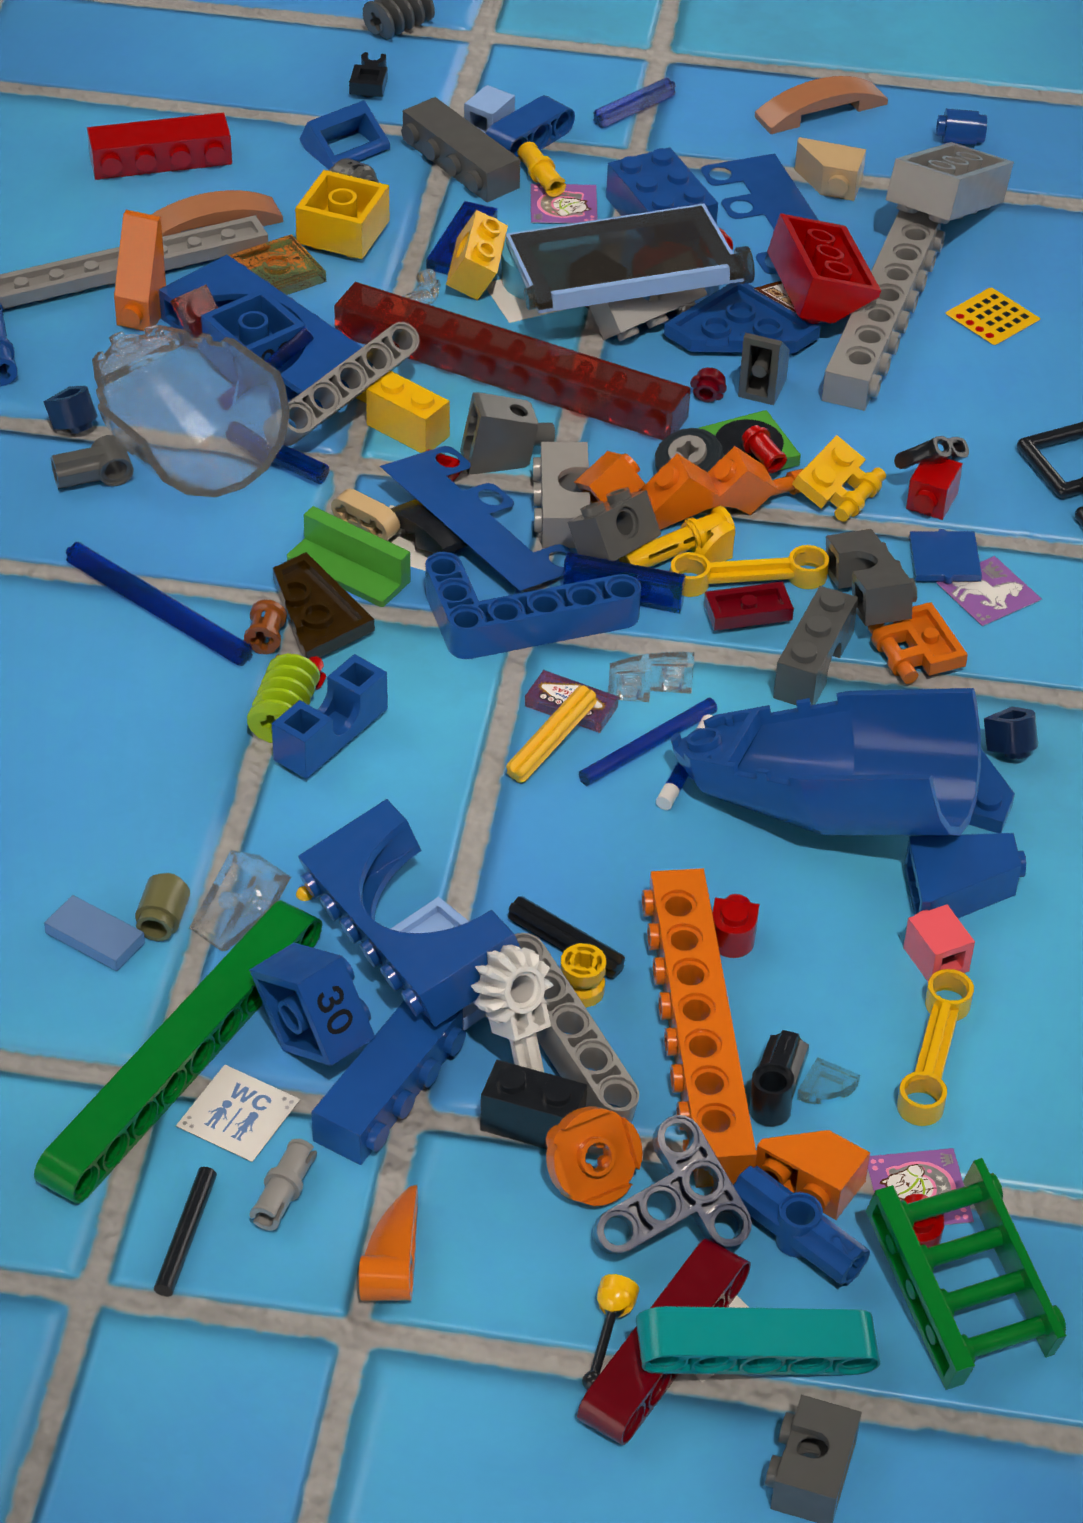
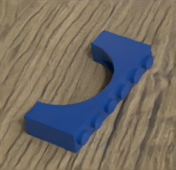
M227 254L159 289L161 319L184 336L202 329L201 315L260 289L268 292L306 325V346L299 359L291 367L279 374L280 404L282 406H285L362 348V346L348 338L340 330L329 325L318 315L297 303L293 298L287 296ZM367 360L368 364L373 368V364ZM341 379L343 385L349 388L348 384ZM314 398L316 404L323 408L321 402Z
M385 799L300 854L298 858L306 871L300 878L313 898L319 895L322 896L319 898L320 902L333 921L338 918L342 919L339 923L353 944L358 941L362 942L359 946L374 968L379 964L382 965L380 971L394 991L400 988L404 990L401 992V995L413 1014L418 1016L423 1012L436 1027L478 998L480 993L475 992L471 985L480 981L481 974H479L475 966H486L488 964L487 952H493L494 950L500 952L503 945H514L520 947L512 930L493 910L457 927L429 933L399 932L384 927L375 921L378 900L389 880L408 860L422 851L407 819L388 799Z

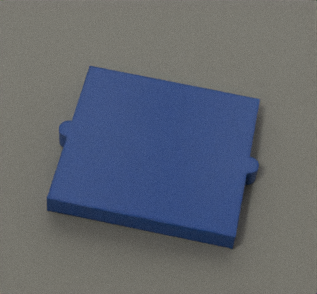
M939 529L938 531H910L909 540L915 581H944L947 584H951L952 581H981L982 572L975 531H946L944 529Z

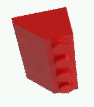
M780 213L767 253L798 316L802 320L812 324H818L820 321L835 323L879 298L881 289L846 226Z

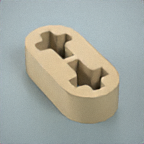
M346 489L331 502L334 516L388 541L400 530L399 519L388 506L357 490Z

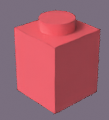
M948 904L932 910L920 911L908 918L903 948L925 979L929 981L935 972L943 969H954L963 973L969 972L975 941Z

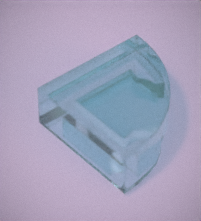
M817 1057L798 1089L797 1100L810 1104H821V1100L840 1096L841 1098L848 1097L858 1087L860 1075Z

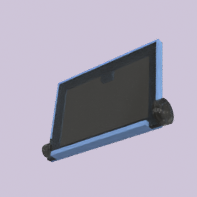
M704 203L506 234V244L527 287L524 289L527 309H537L538 313L736 282L747 284L753 283L755 277L754 261L750 248L748 246L736 247L733 254Z

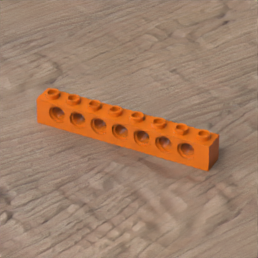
M704 868L651 871L649 890H642V911L644 917L651 916L652 923L647 925V940L649 950H657L658 956L653 958L655 985L663 986V992H659L658 997L660 1019L668 1020L669 1028H665L664 1031L665 1051L667 1056H674L675 1064H671L670 1079L672 1092H680L681 1101L677 1102L676 1115H685L698 1124L731 1183L734 1185L738 1176L749 1166L755 1167L757 1153ZM689 1137L683 1140V1151L686 1150L689 1144ZM698 1168L693 1170L696 1188L713 1187L714 1181L708 1171Z

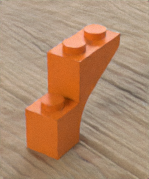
M734 446L708 472L677 453L639 491L647 490L659 529L661 530L720 505L736 508L751 515L778 489L762 463Z

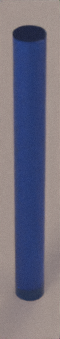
M708 697L582 769L578 773L581 782L585 786L591 785L669 740L673 734L681 733L697 724L704 715L716 713L718 710L716 702Z

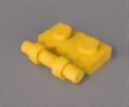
M836 435L801 471L792 485L821 509L830 501L837 507L834 512L836 518L844 522L850 517L858 515L865 506V500L873 498L881 490L882 482L886 479V473L879 467L874 468L871 472L865 473L860 467L866 459ZM847 482L854 490L847 491L843 488L844 484Z

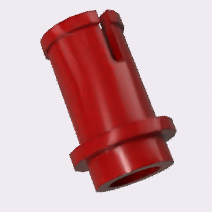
M755 425L744 432L742 436L744 450L747 453H753L765 466L768 473H775L786 464V455L770 439V432L767 428Z

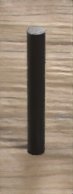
M200 1167L196 1174L154 1285V1291L161 1296L169 1297L174 1292L217 1173L212 1168Z

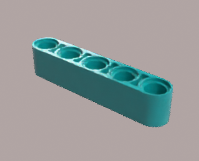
M664 1306L644 1310L636 1316L642 1368L650 1373L859 1375L873 1371L880 1365L873 1317L866 1310Z

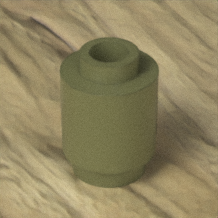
M172 873L155 874L148 879L135 913L136 927L144 932V937L154 941H164L169 939L171 934L178 930L190 897L188 885L179 876Z

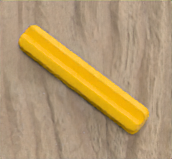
M585 685L578 686L507 763L508 776L515 779L518 783L525 782L595 706L597 702L595 692L588 689Z

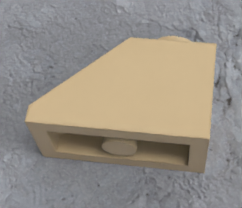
M799 137L797 141L795 171L820 195L854 201L863 180L866 149Z

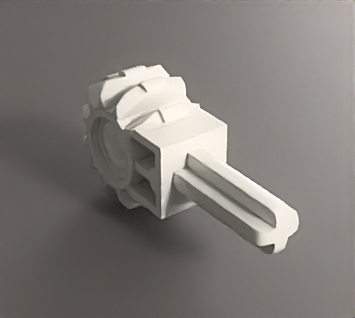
M503 945L500 952L495 950L487 952L488 964L486 966H475L481 976L480 981L471 985L475 992L480 993L474 1004L479 1010L486 1012L485 1016L489 1019L491 1032L509 1039L515 1065L544 1072L536 1032L551 1026L547 1009L549 1003L544 997L545 990L554 986L548 979L544 978L550 967L545 962L540 961L539 955L531 949L525 947L520 949V947L514 945Z

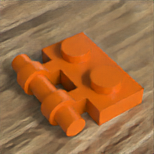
M932 602L913 606L912 619L894 621L893 624L886 626L884 623L868 626V630L872 634V643L879 652L885 653L888 658L887 665L895 676H900L906 684H911L918 678V673L914 668L922 665L929 676L966 666L967 652ZM906 641L909 648L901 649L898 643Z

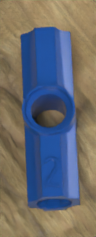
M749 1166L738 1176L733 1186L750 1216L775 1234L776 1245L783 1253L792 1257H805L840 1285L844 1283L849 1285L859 1276L869 1259L870 1250L823 1216L821 1203L814 1196L802 1192L793 1193L758 1166L754 1168Z

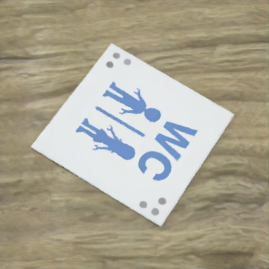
M224 1065L177 1123L176 1127L253 1162L301 1099Z

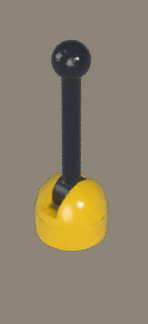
M608 1274L601 1278L597 1291V1301L606 1318L591 1370L582 1379L583 1386L587 1390L601 1372L615 1319L629 1314L636 1304L639 1286L628 1277Z

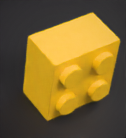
M323 170L295 208L297 244L310 246L317 250L342 254L350 258L363 259L390 221L389 185Z

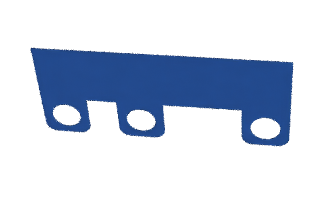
M775 153L705 165L701 168L702 174L711 185L743 181L751 194L729 197L722 200L721 204L731 218L740 219L764 214L773 229H775L780 213L818 220ZM714 168H726L732 175L726 180H717L712 178L709 173ZM742 200L749 202L753 209L747 213H737L730 208V205L735 201ZM758 253L756 260L763 271L768 274H777L775 268H771L765 263V259L769 256L768 253Z
M442 446L380 466L519 591L584 568L580 558L568 547L561 544L532 552L491 516V513L514 505L513 499L498 486L492 483H485L462 490L449 479L448 475L467 470L471 467V463L454 448ZM439 453H450L459 459L460 464L457 467H445L439 464L435 457ZM482 490L497 492L503 498V502L499 505L486 504L480 500L478 493ZM555 551L564 552L572 557L574 563L570 567L557 566L550 561L549 554Z

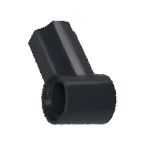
M782 1030L777 1035H770L761 1063L752 1074L749 1113L757 1123L765 1126H777L785 1123L791 1116L792 1100L809 1053V1044L804 1042L798 1033Z

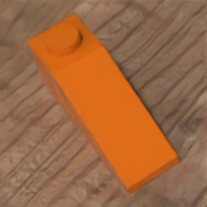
M126 210L123 213L114 291L116 322L118 326L151 333L161 318L159 289L166 286L161 217Z

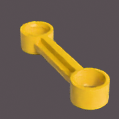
M813 545L798 546L786 558L709 562L701 554L685 552L672 559L669 584L675 593L686 597L702 595L708 590L709 584L789 579L796 587L816 589L824 585L827 580L829 556L826 551ZM807 565V566H813V567H815V568H814V569H807V568H803V567H800V566ZM683 573H694L698 576H686Z
M939 970L928 981L925 1006L930 1016L915 1071L902 1079L897 1100L898 1113L905 1121L913 1125H932L941 1119L944 1112L947 1087L942 1080L956 1023L968 1015L974 992L972 980L958 970ZM949 990L958 993L963 998L960 1000H946L938 996L936 992ZM925 1093L932 1096L937 1102L928 1105L918 1104L909 1099L907 1095Z

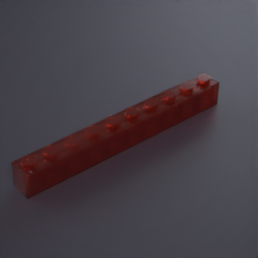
M354 282L334 305L335 329L340 330L353 341L366 345L393 324L405 322L416 329L420 340L418 348L408 357L409 359L660 440H664L668 435L678 431L689 415L691 387L362 283ZM393 341L395 346L400 349L399 345Z

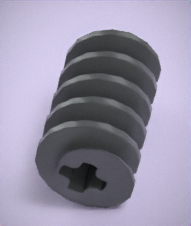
M432 0L368 1L363 7V20L370 32L379 34L384 39H390L394 34L399 35L404 30L412 29L414 25L419 26L424 21H430L435 15V7Z

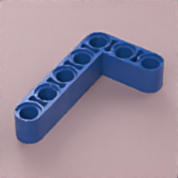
M437 552L430 555L425 562V593L427 601L449 652L460 659H473L626 629L634 626L639 620L641 584L635 577L630 575H612L479 601L465 568L457 555L450 552Z

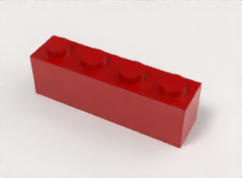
M224 112L87 127L89 155L95 180L232 165L231 135Z

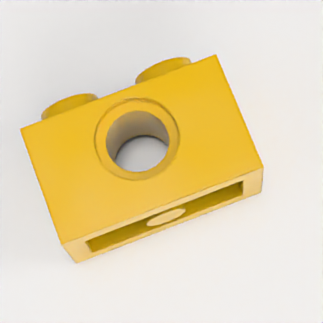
M476 210L457 237L446 285L478 300L498 272L508 225Z

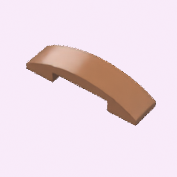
M852 76L825 77L802 83L780 93L755 111V118L770 134H775L800 127L801 115L848 103L858 112L887 105L888 98L868 80Z
M242 190L214 191L191 196L169 204L151 214L161 217L162 237L254 215L257 216L262 226L283 222V216L272 197Z

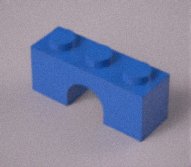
M356 654L352 655L327 676V693L318 710L299 700L272 723L273 760L305 779L388 709L387 672Z

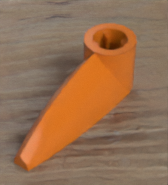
M417 1185L407 1188L387 1209L371 1235L365 1255L360 1257L359 1293L361 1301L412 1300L418 1213Z

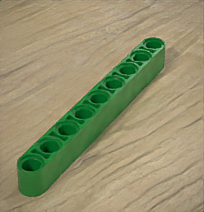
M282 900L273 904L45 1149L34 1170L35 1181L74 1203L79 1204L86 1200L263 1005L249 970L293 942L314 948L322 931V921Z

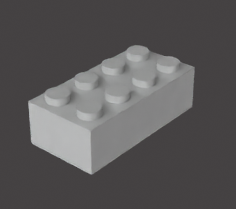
M953 142L895 159L886 200L896 203V208L908 213L921 211L929 214L928 219L947 224L951 220L962 219L965 215L976 214L979 210L990 209L991 206L1003 203L1014 162Z

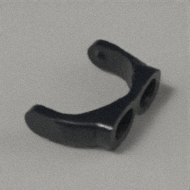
M937 436L898 453L895 456L894 463L899 469H907L921 462L938 461L945 458L958 462L968 457L969 448L963 438ZM938 444L943 446V451L939 450Z

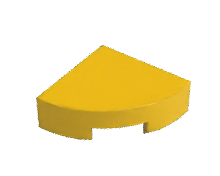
M727 520L711 530L714 535L705 543L702 549L698 546L695 553L705 556L709 562H722L732 559L735 528Z

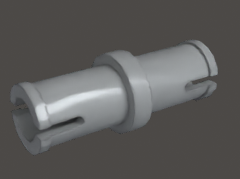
M292 1139L288 1143L287 1149L277 1167L271 1168L264 1178L265 1188L249 1215L250 1218H255L253 1223L259 1228L270 1231L277 1229L290 1202L300 1196L303 1190L302 1180L317 1157V1151H311L314 1146L303 1139Z

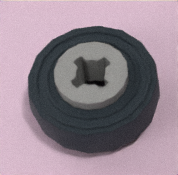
M681 429L668 435L659 444L655 453V466L658 472L678 453L708 472L724 457L723 448L716 436L705 429Z

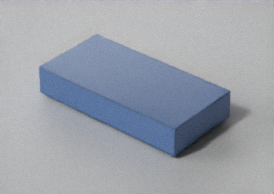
M74 895L44 922L46 934L115 971H118L145 943L144 932Z

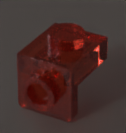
M207 284L170 301L186 333V336L180 339L183 346L194 341L197 347L203 346L201 315L218 308Z

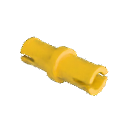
M529 141L522 144L517 154L520 161L528 168L530 178L534 182L540 183L548 196L557 197L565 191L566 184L564 183V178L555 170V164L552 159L544 156L534 142Z

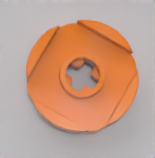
M596 1106L579 1108L566 1115L558 1125L553 1126L546 1136V1164L549 1176L555 1187L568 1199L592 1206L610 1204L628 1192L633 1185L629 1182L634 1175L635 1168L640 1170L643 1152L639 1134L631 1122L614 1111ZM591 1145L603 1149V1155L597 1158L598 1166L596 1168H593L590 1163H586L585 1160L586 1153Z

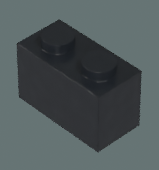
M496 1059L481 1093L480 1130L547 1149L546 1136L548 1131L553 1126L558 1125L572 1111L586 1107L587 1084Z

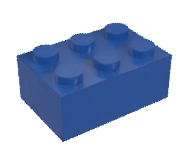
M670 147L659 148L653 152L637 156H627L621 160L608 163L606 198L621 216L704 203L717 224L718 202ZM692 224L635 233L645 246L650 249V252L658 251L660 246L684 247L700 242V237Z

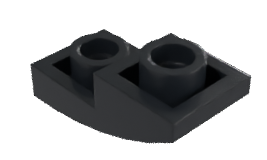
M417 499L391 508L399 519L400 528L404 529L407 534L415 535L416 548L432 552L433 554L437 552L456 554L457 550L468 546Z

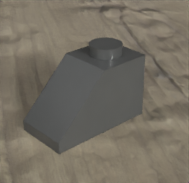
M745 333L738 397L770 405L775 404L787 380L790 349L782 341Z

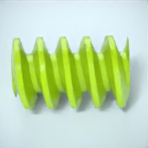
M287 653L278 655L270 661L247 715V724L258 738L268 743H273L272 723L299 700L308 705L310 704L311 697L316 689L315 686L320 679V671L311 660L298 654Z

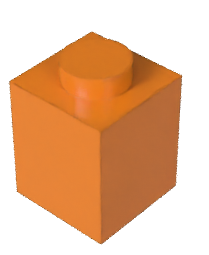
M610 451L602 455L574 481L581 492H590L591 504L603 501V503L608 501L606 495L615 490L629 488L630 493L638 492L645 485L644 481L637 474L640 471L638 464L628 454Z

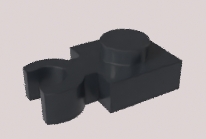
M364 52L361 55V65L355 64L351 74L349 94L361 95L363 97H383L388 79L386 54H381L378 60L368 59V52Z

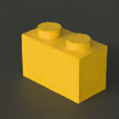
M392 371L386 373L366 389V417L368 426L420 453L426 452L428 449H435L450 437L449 400Z

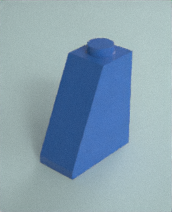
M1014 833L909 836L904 868L914 915L923 910H932L948 904L956 917L961 918L1015 896L1019 877H1025L1026 856L1024 851H1018Z

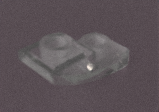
M695 652L650 653L610 663L608 699L649 702L650 691L691 694Z

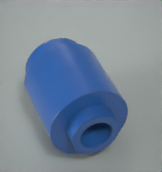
M947 108L944 115H938L936 135L942 136V143L953 142L956 144L976 145V142L985 141L987 115H980L979 111Z

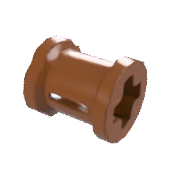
M264 599L254 603L251 608L250 619L252 623L245 631L244 643L249 649L254 650L258 654H271L281 644L279 630L286 622L287 612L278 602ZM265 611L264 617H261L262 612ZM267 637H270V638H269V642H268V643H265V642H266V638H267Z

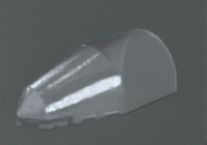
M162 325L148 326L144 329L146 334L124 335L123 331L110 336L111 346L105 354L103 351L97 352L92 359L94 378L98 386L96 394L100 402L98 410L105 425L118 443L160 480L186 495L219 497L244 489L268 470L284 444L290 416L286 388L280 371L233 338L225 337L221 342L213 341L211 334L206 333L199 335V338L190 337L188 330Z

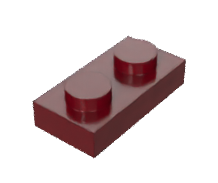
M783 582L705 592L704 605L714 631L793 620L794 607Z

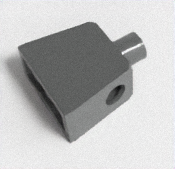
M473 392L460 448L461 455L471 463L467 473L481 474L527 467L530 464L534 446H541V442H554L555 427L553 423H538L532 404L527 400Z

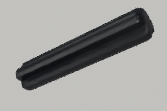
M523 896L517 897L509 906L508 917L510 920L563 951L578 943L591 944L598 947L606 956L605 976L616 978L622 972L625 966V957L613 948Z

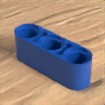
M543 95L493 123L485 134L518 157L517 151L525 142H534L538 149L541 150L565 136L574 124L575 112L573 109L549 96Z

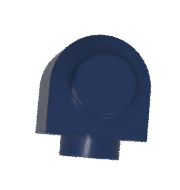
M69 386L43 401L54 430L70 429L71 433L83 432L93 426L92 421L98 417L87 386Z
M1012 706L984 718L987 751L1003 753L1008 759H1023L1030 756V751L1038 747L1036 716L1033 710Z

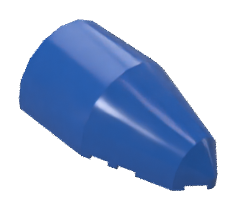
M974 688L845 691L836 693L837 701L811 705L810 698L796 700L797 708L771 712L770 705L717 714L703 720L705 728L695 730L684 738H681L678 732L671 736L672 748L677 761L703 793L821 835L960 836L970 824L977 801L981 771V732Z

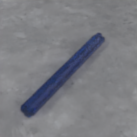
M75 542L66 549V561L201 644L238 666H244L247 661L251 660L253 656L251 653L252 646L246 641L81 542Z

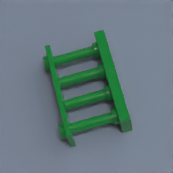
M983 1158L973 1161L963 1180L964 1187L907 1204L905 1200L900 1201L894 1186L891 1185L875 1190L866 1209L867 1216L945 1390L963 1385L975 1367L976 1357L1036 1338L1046 1358L1055 1355L1067 1336L1064 1316L1056 1305L1051 1304L1002 1200L1003 1190L1001 1183L994 1173L989 1172ZM970 1205L975 1206L985 1230L928 1248L925 1244L920 1245L913 1230L915 1222ZM993 1248L995 1249L1006 1273L1005 1275L951 1292L940 1289L933 1274L934 1267ZM1009 1294H1016L1026 1315V1320L970 1338L965 1334L961 1335L953 1318L954 1312Z

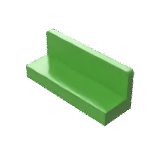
M312 506L303 514L304 539L287 554V561L307 552L345 591L379 607H384L411 582L410 551L317 507Z

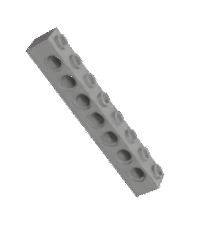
M899 210L871 271L881 289L880 296L851 314L825 370L822 401L865 411L870 398H877L882 383L881 375L887 376L891 354L896 355L898 351L901 333L905 334L908 327L910 312H915L919 292L924 291L928 272L933 271L937 252H941L944 244L945 231H940L941 223L928 219L929 214L921 211L908 213Z

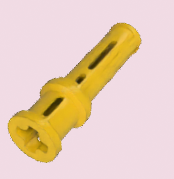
M721 505L713 508L711 514L699 519L689 518L682 523L680 529L653 539L619 558L621 568L626 575L633 576L637 572L686 551L695 552L698 546L702 549L705 543L714 535L711 532L714 527L728 520L735 528L733 519L728 510Z

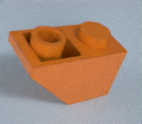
M830 1130L762 1139L757 1145L755 1167H760L793 1193L802 1192L814 1196L821 1203L823 1213L837 1220L866 1182L870 1152Z

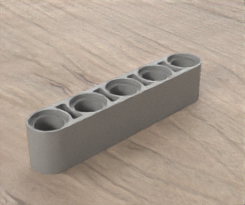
M405 322L393 324L288 402L270 420L269 433L273 440L283 446H291L297 443L366 391L370 385L399 366L419 346L420 340L416 329ZM393 341L399 345L400 349L395 346ZM367 360H369L375 368H372L368 364ZM341 379L348 384L349 388L343 385ZM314 398L321 402L323 408L316 404ZM287 418L291 419L295 423L296 428L292 427L289 424Z
M530 933L515 934L521 949L525 947L535 951L539 955V960L545 962L550 967L544 978L554 985L545 990L544 997L549 1003L547 1009L551 1026L536 1032L538 1042L561 1077L587 1084L586 1107L596 1106L614 1111L632 1123L639 1101L637 1085L543 942ZM609 1104L617 1105V1106H619L620 1108H618V1107H613V1106H611V1105H609Z

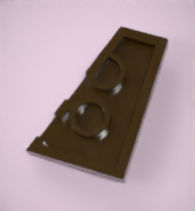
M307 552L273 567V580L303 657L309 659L312 656H317L321 658L375 631L374 618Z

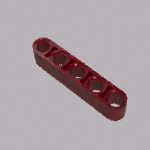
M705 1238L698 1244L650 1308L664 1306L729 1307L748 1277L751 1262ZM636 1326L586 1392L578 1409L577 1418L619 1444L625 1445L634 1436L679 1374L644 1371L641 1363Z

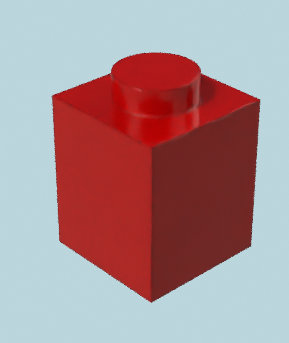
M947 458L938 461L921 462L910 479L906 509L943 520L958 494L963 463Z

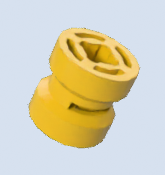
M578 943L568 947L561 956V971L585 1008L594 1006L602 1000L605 992L606 956L602 950L591 944Z

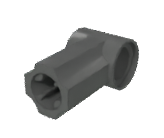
M105 435L94 441L91 448L56 454L50 457L58 489L100 480L105 485L119 486L130 480L134 471L123 440L114 435Z

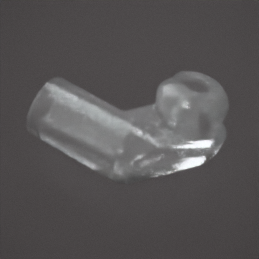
M427 269L419 272L416 276L419 283L417 290L401 296L400 302L406 313L430 305L437 300L440 280H436L434 270Z

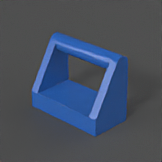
M365 100L308 121L299 138L305 150L328 170L341 159L350 158L360 161L390 149V142ZM354 131H358L370 141L337 155H334L327 143Z

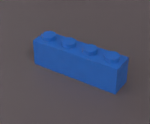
M403 1001L376 1033L375 1038L366 1045L311 1111L313 1141L359 1165L363 1164L372 1151H379L385 1144L392 1126L399 1118L404 1119L408 1116L413 1108L416 1096L424 1086L430 1087L435 1082L441 1065L449 1055L455 1056L463 1046L466 1032L463 1030V1009L435 1027L423 1012L415 1016L406 1002Z

